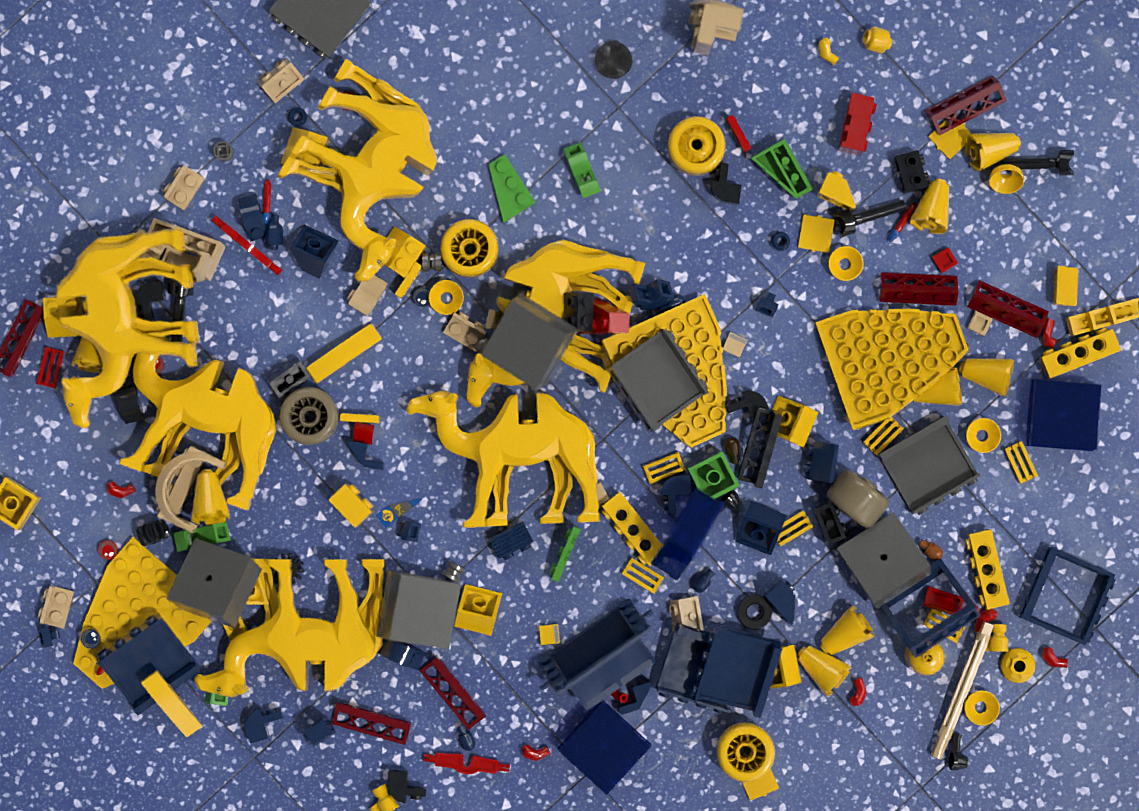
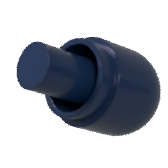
M675 294L672 301L659 307V309L663 313L685 303V299L682 295Z
M709 569L705 574H699L692 583L693 590L697 593L704 592L711 585L712 581L710 579L714 576L715 572Z
M464 724L458 726L457 729L460 733L458 740L461 747L466 751L473 750L476 746L473 734L466 730Z

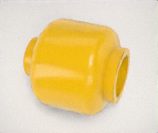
M876 26L867 29L862 40L867 50L879 54L884 53L886 49L889 50L893 41L888 30Z

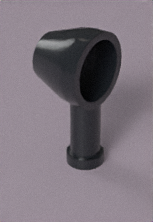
M734 489L727 492L720 503L707 514L711 519L715 520L725 508L735 511L742 504L739 495Z
M952 734L953 746L949 755L948 767L949 770L957 771L967 768L968 757L960 753L962 735Z

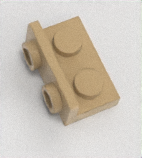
M286 58L277 62L272 71L264 73L258 83L273 102L277 103L305 79Z
M183 165L182 168L179 167L173 176L175 177L172 184L168 183L163 193L165 194V199L185 211L205 178Z
M462 312L458 314L453 313L443 333L477 352L476 342L480 337L487 335L488 332L485 331L486 326L477 321L473 324L468 321L469 316Z
M53 585L49 586V589L46 588L43 595V600H45L44 608L41 607L38 614L40 623L64 629L75 591Z
M698 596L669 601V612L673 620V633L677 623L704 630Z

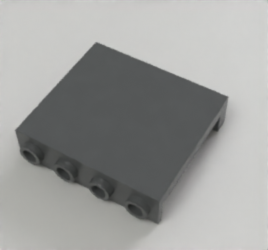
M276 0L269 13L272 15L270 18L277 24L282 22L286 25L287 28L285 30L293 36L299 35L302 38L301 42L310 48L311 45L317 49L316 53L323 59L328 57L331 60L337 48L363 14L369 11L373 5L369 0Z
M667 329L659 331L606 368L649 433L656 431L663 423L701 396L709 393L705 381L699 379L695 366L687 361L685 351L677 346L674 335L671 331H667Z
M947 416L939 418L878 454L912 514H923L928 511L927 507L934 503L936 506L945 501V496L948 494L954 496L962 491L960 487L966 484L968 487L978 482L977 478L981 476L976 471L951 428Z

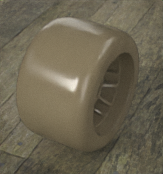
M304 387L293 391L284 400L280 410V422L286 435L293 441L303 445H317L328 440L336 431L339 423V410L334 399L325 391L313 387ZM309 411H313L316 415L315 420L312 422H308L305 418L306 413Z
M849 468L843 470L827 490V497L831 502L866 528L872 527L890 503L889 499L877 489V486Z

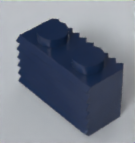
M524 522L489 538L499 559L503 557L504 561L513 557L514 551L520 549L523 552L531 548L530 544L533 543Z
M324 717L310 727L308 726L303 737L308 745L312 744L315 747L333 736L336 730L328 717Z

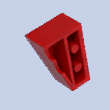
M856 93L850 95L838 151L859 156L866 152L868 140H866L867 133L871 132L873 123L870 122L871 114H875L877 103H874V97Z
M594 297L593 331L578 332V334L587 335L629 333V313L618 307L611 306L609 302H604L599 297Z

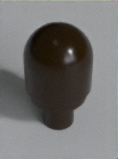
M729 437L724 443L727 456L731 457L732 464L739 463L738 454H741L740 443L737 438Z

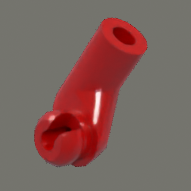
M1049 318L1046 319L1042 331L1043 345L1053 348L1056 344V339L1052 338L1051 335L1055 321Z
M115 482L107 484L108 494L120 499L136 492L132 483L123 488L117 486Z
M993 609L982 611L980 617L976 619L974 632L980 631L983 621L995 620L998 615L997 611Z
M1051 647L1043 649L1042 657L1050 667L1067 668V658H1057Z
M862 677L853 680L857 691L854 696L850 697V704L852 706L862 705L866 698L867 690Z
M620 690L610 694L614 699L622 703L628 700V695Z
M524 745L521 749L522 755L533 761H538L551 754L547 746L535 750L530 745Z

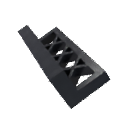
M757 406L738 473V480L750 482L755 487L763 488L783 417L780 411ZM761 412L770 414L769 421L761 424L759 421ZM762 429L765 434L764 439L756 443L754 435ZM758 448L760 452L759 457L751 461L749 457L750 451ZM753 466L755 470L753 478L743 476L745 469Z

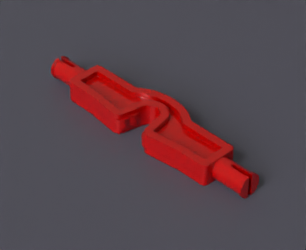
M217 215L211 220V222L277 276L280 275L283 271L217 217Z
M437 752L436 755L424 753V757L427 758H424L423 762H433L435 766L454 768L462 774H474L476 772L496 774L497 771L509 772L510 770L508 769L510 764L498 763L496 759H488L476 755L472 756L469 766H464V756L460 753Z

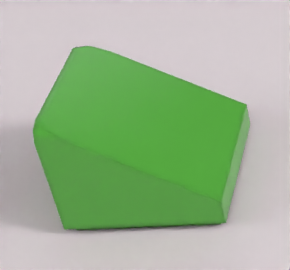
M206 692L204 702L227 706L229 697Z

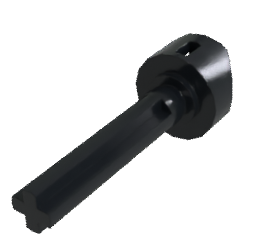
M1059 150L1057 158H1004L1001 160V165L1011 164L1019 169L1057 168L1059 176L1074 175V171L1069 166L1074 150Z
M902 199L854 215L848 209L833 213V217L840 224L841 232L839 237L842 238L855 234L856 225L906 211L907 209L906 203Z
M171 279L168 283L167 293L175 296L172 322L184 321L185 297L193 296L194 284L192 288H184L179 281ZM171 334V342L183 341L182 334Z

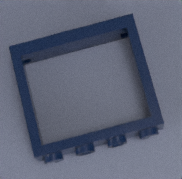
M1048 547L1019 618L1086 645L1093 637L1094 632L1091 631L1094 624L1097 625L1100 621L1101 614L1099 612L1101 608L1105 607L1109 597H1107L1109 589L1112 590L1114 587L1115 574L1055 548ZM1056 556L1104 576L1080 636H1076L1031 616Z
M942 559L930 564L932 574L880 607L915 658L980 617L977 607ZM943 573L966 603V606L914 640H911L889 608Z

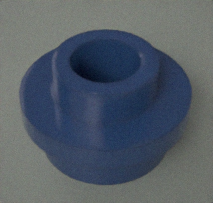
M293 108L288 114V120L295 127L303 126L307 121V113L302 108ZM296 114L301 115V119L299 121H296L294 119V116Z
M777 232L771 238V245L777 251H784L790 245V238L784 232ZM778 238H782L784 240L783 245H779L777 243Z

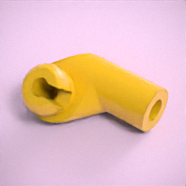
M822 38L818 44L820 57L835 66L839 57L831 53L830 39Z

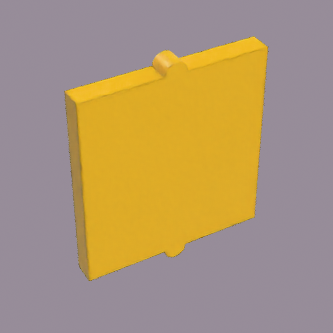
M949 119L945 120L939 127L946 126ZM963 123L940 136L935 130L928 137L937 146V150H941L950 160L965 146V138L971 133Z
M803 215L798 248L808 249L812 252L829 253L835 220L821 218L820 215L817 217Z
M771 769L758 780L742 782L750 801L761 796L765 797L768 793L779 789Z

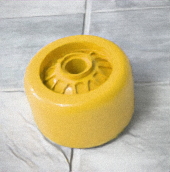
M694 116L680 121L672 129L667 143V152L670 161L680 172L691 176H701L710 173L720 164L725 153L726 143L723 132L716 123L705 117ZM698 140L702 143V148L695 150L692 148L691 143Z
M464 219L452 224L446 230L441 240L442 259L446 266L458 276L465 278L482 276L497 261L499 246L496 235L488 225L479 220ZM469 244L474 245L476 248L475 252L471 255L465 253V247Z
M741 722L731 725L721 734L716 746V756L720 767L729 777L741 782H751L762 778L771 769L775 759V747L771 737L763 728L753 723ZM748 746L750 753L747 756L740 755L741 747Z

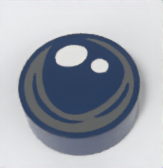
M423 287L416 289L413 293L415 304L420 307L428 306L430 304V291Z
M94 629L84 631L81 636V643L89 649L97 647L101 642L100 633Z

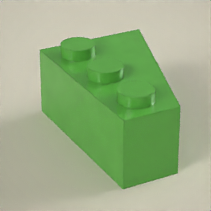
M786 139L751 158L796 199L814 190Z

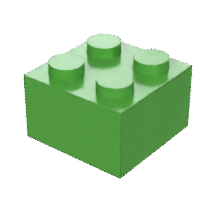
M723 452L687 469L704 503L740 486Z

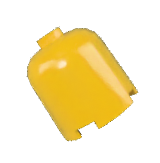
M939 643L917 658L914 657L908 647L905 649L904 657L906 664L910 670L917 674L927 676L935 674L944 664V650Z

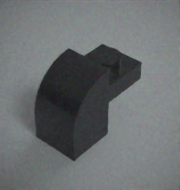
M721 163L720 167H716L715 178L718 181L710 182L711 192L722 203L739 205L742 185L727 183L729 164Z
M162 281L147 283L137 290L134 301L136 307L142 306V309H140L141 319L155 322L152 304L167 301Z
M128 378L122 387L116 391L118 405L125 424L144 420L143 407L138 396V389L134 383V378Z
M755 391L741 392L744 400H740L738 397L730 400V405L726 406L728 413L747 407L752 421L754 420L757 406L769 409L765 398ZM761 412L759 418L769 414Z
M388 771V790L395 800L406 803L407 796L414 800H421L422 797H426L427 787L408 786V771Z

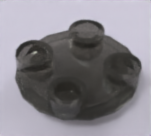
M610 41L603 44L595 55V66L598 72L609 79H619L625 76L633 64L630 50L619 41Z

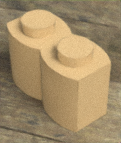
M375 275L369 281H358L359 287L356 291L352 290L347 298L349 300L348 305L367 317L388 286V283Z

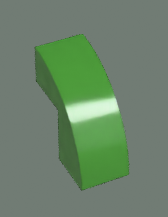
M579 142L564 148L563 150L582 197L586 198L601 192L582 143Z
M227 522L196 528L194 533L187 530L173 533L177 552L190 549L195 538L211 544L231 541Z

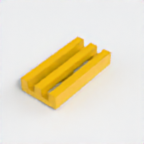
M415 262L396 291V296L399 298L405 296L422 270L420 264Z
M341 413L340 421L380 424V417L378 415Z
M891 417L884 420L863 443L877 456L904 428ZM891 421L892 424L870 444L869 441ZM896 426L898 429L876 450L874 447Z
M1022 441L1004 449L1020 484L1038 476ZM1017 447H1020L1032 473L1031 475H1029ZM1010 450L1014 451L1025 478H1022Z
M679 452L643 466L650 484L686 470ZM677 457L678 461L650 472L648 470L650 467ZM680 465L681 467L654 479L651 477V475L673 466Z
M804 511L799 512L784 522L783 527L799 517H803V520L780 533L777 540L780 547L813 527ZM804 523L807 524L806 527L802 528L801 530L797 531L796 533L792 534L782 541L780 540L782 536L786 535L792 530L798 528Z
M632 557L622 572L624 576L655 594L664 579L663 576ZM632 563L657 577L658 581H654L631 566ZM631 570L655 586L651 588L627 573V571Z
M931 608L923 625L931 629L934 626L928 623L930 620L937 624L941 622L932 616L933 613L944 619L948 618V616ZM966 626L955 632V638L952 636L947 638L957 643Z

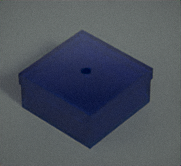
M1030 379L1025 446L1080 451L1097 450L1102 385Z
M696 488L679 512L650 564L669 574V577L677 581L696 556L725 503L717 498H712Z
M602 700L587 714L557 749L607 795L649 750L652 744L605 700Z

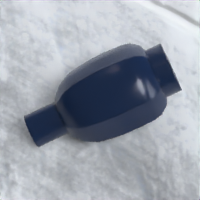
M272 214L271 222L266 226L264 242L267 245V249L278 250V246L283 242V227L279 223V215Z

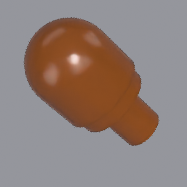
M921 539L918 543V546L924 549L923 553L931 560L938 561L943 557L942 548L934 542L927 543Z

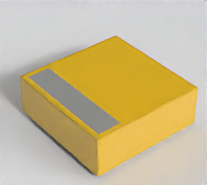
M558 624L539 626L541 645L560 643Z

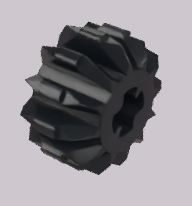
M164 520L147 523L136 530L138 541H140L142 546L156 544L170 536L169 527Z
M284 553L281 554V558H282V559H286V556H285ZM289 553L288 559H291V570L293 571L292 584H295L294 576L301 580L302 577L298 572H305L304 569H299L298 567L302 566L304 562L297 563L296 561L299 559V556H295L292 560V553ZM278 572L273 573V576L278 575Z

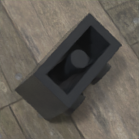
M919 150L894 157L904 194L928 188L930 179L928 173H924L923 165H925L923 154H919Z
M564 293V321L577 328V332H592L594 293Z
M295 357L265 379L278 398L288 395L296 386L304 384L311 376L301 361Z
M828 502L813 508L826 545L846 538L845 533H847L844 523L839 521L838 515H840V512L836 505Z

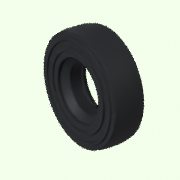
M753 594L741 600L738 605L737 614L744 626L750 629H759L770 621L772 608L766 598ZM752 604H757L762 608V615L758 619H751L747 614V609Z

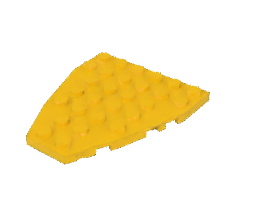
M705 294L630 327L629 333L615 334L601 340L612 365L659 331L667 329V331L672 332L675 337V343L685 351V358L695 366L697 376L705 381L707 391L709 392L662 424L689 448L726 432L725 399L727 396L725 365H723L721 328Z
M919 309L850 310L815 322L853 431L891 418L936 384L969 351L958 318L953 313L944 314L936 311H920Z
M132 537L105 570L85 618L73 664L103 689L115 683L106 672L101 675L96 674L99 667L96 663L97 654L101 650L113 646L114 641L118 638L127 636L129 631L135 626L139 627L144 624L149 616H155L159 613L185 647L196 641L212 620L181 610L174 603L166 599L177 574L150 550L142 546L135 537ZM89 629L97 630L101 635L100 644L92 649L84 647L81 643L83 632Z

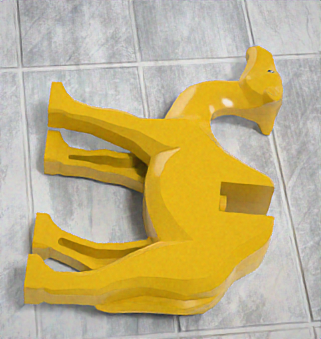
M345 59L333 80L336 82L351 80L360 86L369 97L339 93L330 86L317 108L325 110L330 107H338L357 112L377 130V133L366 142L357 157L338 153L302 134L277 176L281 179L291 174L304 176L318 184L332 187L342 195L340 227L346 238L363 250L360 267L354 277L358 281L365 282L369 281L390 260L396 244L395 238H386L367 228L364 222L366 212L373 204L380 200L410 199L417 196L424 187L400 172L408 164L429 176L436 166L437 158L430 142L429 121L421 106L394 89L387 82L374 78L360 67L355 66L350 60ZM307 153L318 158L324 165L332 168L314 166L302 160H297L296 157Z
M183 228L97 238L80 254L73 270L58 285L56 299L86 296L84 308L85 311H88V315L59 318V321L64 328L90 341L99 352L103 363L102 372L96 377L77 378L72 376L71 379H62L64 402L70 412L73 424L77 427L88 428L90 426L89 411L93 398L110 395L122 387L134 354L141 352L152 355L170 354L183 358L189 367L197 366L198 322H152L137 317L134 297L129 287V282L149 275L173 278L179 281L184 288L193 287L191 265L177 266L155 257L138 258L150 248L159 245L169 244L178 252L185 251ZM182 334L189 343L168 342L155 337Z
M562 239L545 245L529 259L512 265L507 270L504 280L531 288L532 291L528 290L526 296L563 320L564 293L572 291H587L599 294L630 315L633 305L630 296H624L604 277L592 273L605 269L627 272L631 276L633 283L639 285L645 262L634 261L632 258L617 256L607 251L588 248ZM498 297V308L504 314L511 300ZM575 334L561 361L593 377L598 383L599 391L605 393L610 380V374L606 368L611 366V362L604 347ZM477 354L468 369L467 401L473 407H480L482 404L481 399L492 383L508 386L524 384L523 381L481 354ZM581 354H589L602 359L605 370L588 361Z
M165 336L155 337L169 342V339ZM137 353L133 367L134 383L138 390L156 405L157 414L155 421L147 430L137 451L130 457L121 458L119 464L159 477L165 465L172 460L182 438L191 428L209 433L225 434V450L222 460L227 462L224 470L218 467L214 473L217 474L220 485H222L239 468L242 461L244 474L240 491L235 496L227 498L226 503L249 510L259 476L264 470L267 455L277 431L274 414L268 403L260 395L253 375L244 369L238 368L231 389L227 392L215 388L224 366L223 361L212 360L190 377L183 380L170 381L157 375L156 362L160 355ZM165 437L157 461L145 465L153 449Z
M440 390L409 401L406 407L408 414L420 413L436 419L438 436L446 449L477 462L479 477L476 486V504L472 516L462 522L463 528L507 525L509 478L513 468L533 465L546 460L549 461L553 472L555 492L550 509L546 515L540 518V524L563 523L562 512L573 487L572 474L580 484L584 495L585 507L582 513L576 517L577 522L600 521L597 497L598 478L595 465V436L585 422L565 411L551 395L537 393V424H534V420H522L523 424H519L518 394H514L507 398L502 409L488 427L472 433L461 431L457 425L456 402L459 398L457 394ZM493 488L496 501L495 512L486 519L488 500Z
M254 559L255 563L262 569L260 578L269 605H264L266 610L265 622L261 626L243 632L231 640L225 653L224 670L206 676L198 674L195 676V683L198 689L221 696L236 697L243 695L249 691L246 685L245 662L250 655L257 653L277 660L289 675L294 686L300 691L308 690L309 661L310 664H322L325 661V691L340 688L353 672L369 663L382 646V638L376 637L383 602L384 559H361V565L367 569L370 576L367 595L359 608L358 594L347 572V559L323 560V564L333 572L340 593L339 610L334 623L320 618L299 617L294 603L291 559ZM271 567L274 568V569L278 572V576H279V589H278V592H277L276 587H275V584H274L273 572H272Z

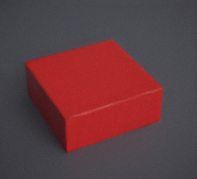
M949 247L932 257L941 274L958 264Z
M356 422L353 442L372 445L375 425Z

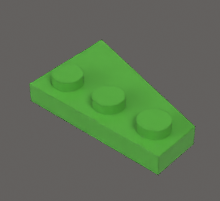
M505 154L489 164L503 223H505L536 202Z
M573 526V529L568 528L564 538L567 539L565 547H560L557 557H560L558 564H553L549 574L553 575L551 579L559 582L577 536L580 533L581 529Z

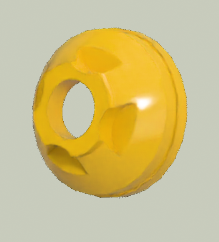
M1002 164L990 173L989 184L998 193L1011 194L1022 188L1024 185V175L1018 167L1011 164ZM1003 170H1010L1011 174L1003 175L1001 172Z
M839 247L829 257V270L839 280H853L862 272V255L853 247ZM842 259L850 261L851 266L848 270L840 268L839 262Z
M451 280L437 282L429 293L431 307L442 315H450L457 312L464 301L461 287ZM448 292L452 295L453 299L449 304L441 301L443 293Z
M979 418L968 426L966 440L974 451L988 453L999 445L1001 431L993 420ZM979 430L987 432L988 437L983 442L977 439L976 435Z
M1013 648L1002 656L1000 669L1007 680L1014 683H1022L1030 679L1034 674L1035 660L1027 650ZM1016 661L1024 662L1025 668L1022 672L1015 671L1014 664Z
M980 690L969 695L964 709L967 718L972 723L984 726L996 720L999 715L1000 705L998 699L992 693ZM980 701L986 704V710L982 713H978L975 710L976 703Z

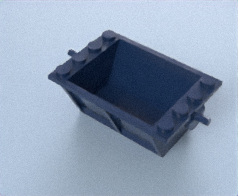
M630 599L623 600L618 607L549 655L543 656L538 663L548 681L539 686L540 689L544 691L551 686L559 696L570 688L588 711L656 663V660L641 637L651 631L646 619L654 614L652 610L649 609L644 614H641Z

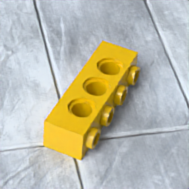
M1107 327L1096 331L1097 335L1090 337L1088 334L1078 338L1079 342L1073 345L1070 341L1060 345L1061 349L1055 352L1054 349L1042 352L1043 356L1039 360L1047 379L1121 351L1114 330H1107ZM1095 340L1101 342L1102 346L1099 351L1093 348ZM1077 347H1081L1084 351V355L1081 358L1075 355ZM1059 354H1063L1066 357V362L1063 365L1057 361Z
M621 492L602 505L604 510L601 512L608 520L613 519L616 523L613 527L620 535L625 534L628 538L625 542L631 550L636 548L640 553L637 557L643 565L648 563L651 566L668 552ZM620 509L625 510L627 513V517L623 521L616 518V512ZM633 524L639 528V532L635 536L628 533V527ZM642 540L650 541L651 547L649 550L643 551L640 548Z
M992 529L967 534L968 539H965L967 550H971L972 557L969 559L972 569L975 568L977 576H974L976 587H980L981 595H979V601L981 606L988 610L1009 605ZM981 545L985 546L987 550L984 556H979L977 553V549ZM985 564L991 567V572L988 575L982 573V567ZM989 583H993L996 587L992 594H989L986 590Z

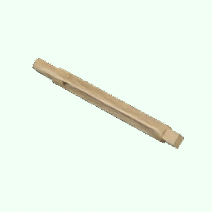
M983 621L980 631L977 633L938 732V737L931 753L935 758L942 759L990 640L994 625Z

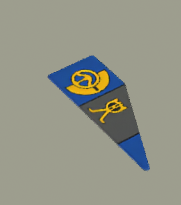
M422 498L388 505L376 514V517L387 528L418 504Z

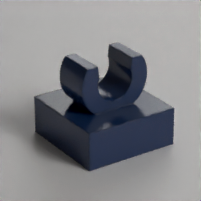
M769 292L766 299L761 297L755 311L773 318L779 305L774 302L776 295Z
M411 521L400 522L399 525L403 526L402 533H397V536L401 537V540L418 542L421 523Z
M49 627L38 629L42 648L53 646L52 640L60 638L59 630L50 632Z

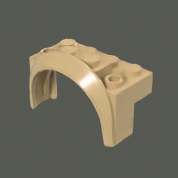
M695 0L689 4V8L692 10L689 24H692L691 30H695L691 47H695L694 53L709 56L714 38L732 42L736 41L737 32L740 30L743 17V8L718 0Z
M154 218L148 232L139 228L137 233H152L181 227ZM183 229L185 251L197 256L178 252L171 245L166 244L150 248L138 257H155L160 260L164 249L167 248L161 261L177 266L191 265L193 284L204 280L211 281L226 246L217 240Z
M194 446L186 448L183 454L169 461L162 469L156 483V500L158 504L156 511L159 512L157 517L194 533L197 525L180 518L179 515L193 488L197 475L200 473L204 462L211 463L223 470L227 462ZM174 476L178 477L176 483L171 484Z

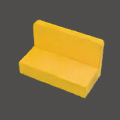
M1056 266L1053 305L1076 306L1078 268Z

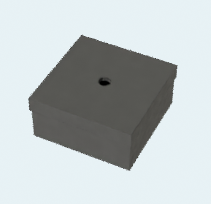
M521 293L510 302L482 356L537 390L548 384L578 329Z
M894 512L837 548L843 561L876 609L932 574L930 564Z
M195 538L166 599L174 603L181 610L235 628L262 569L255 563L252 557Z
M388 570L376 637L449 649L461 584L446 579Z

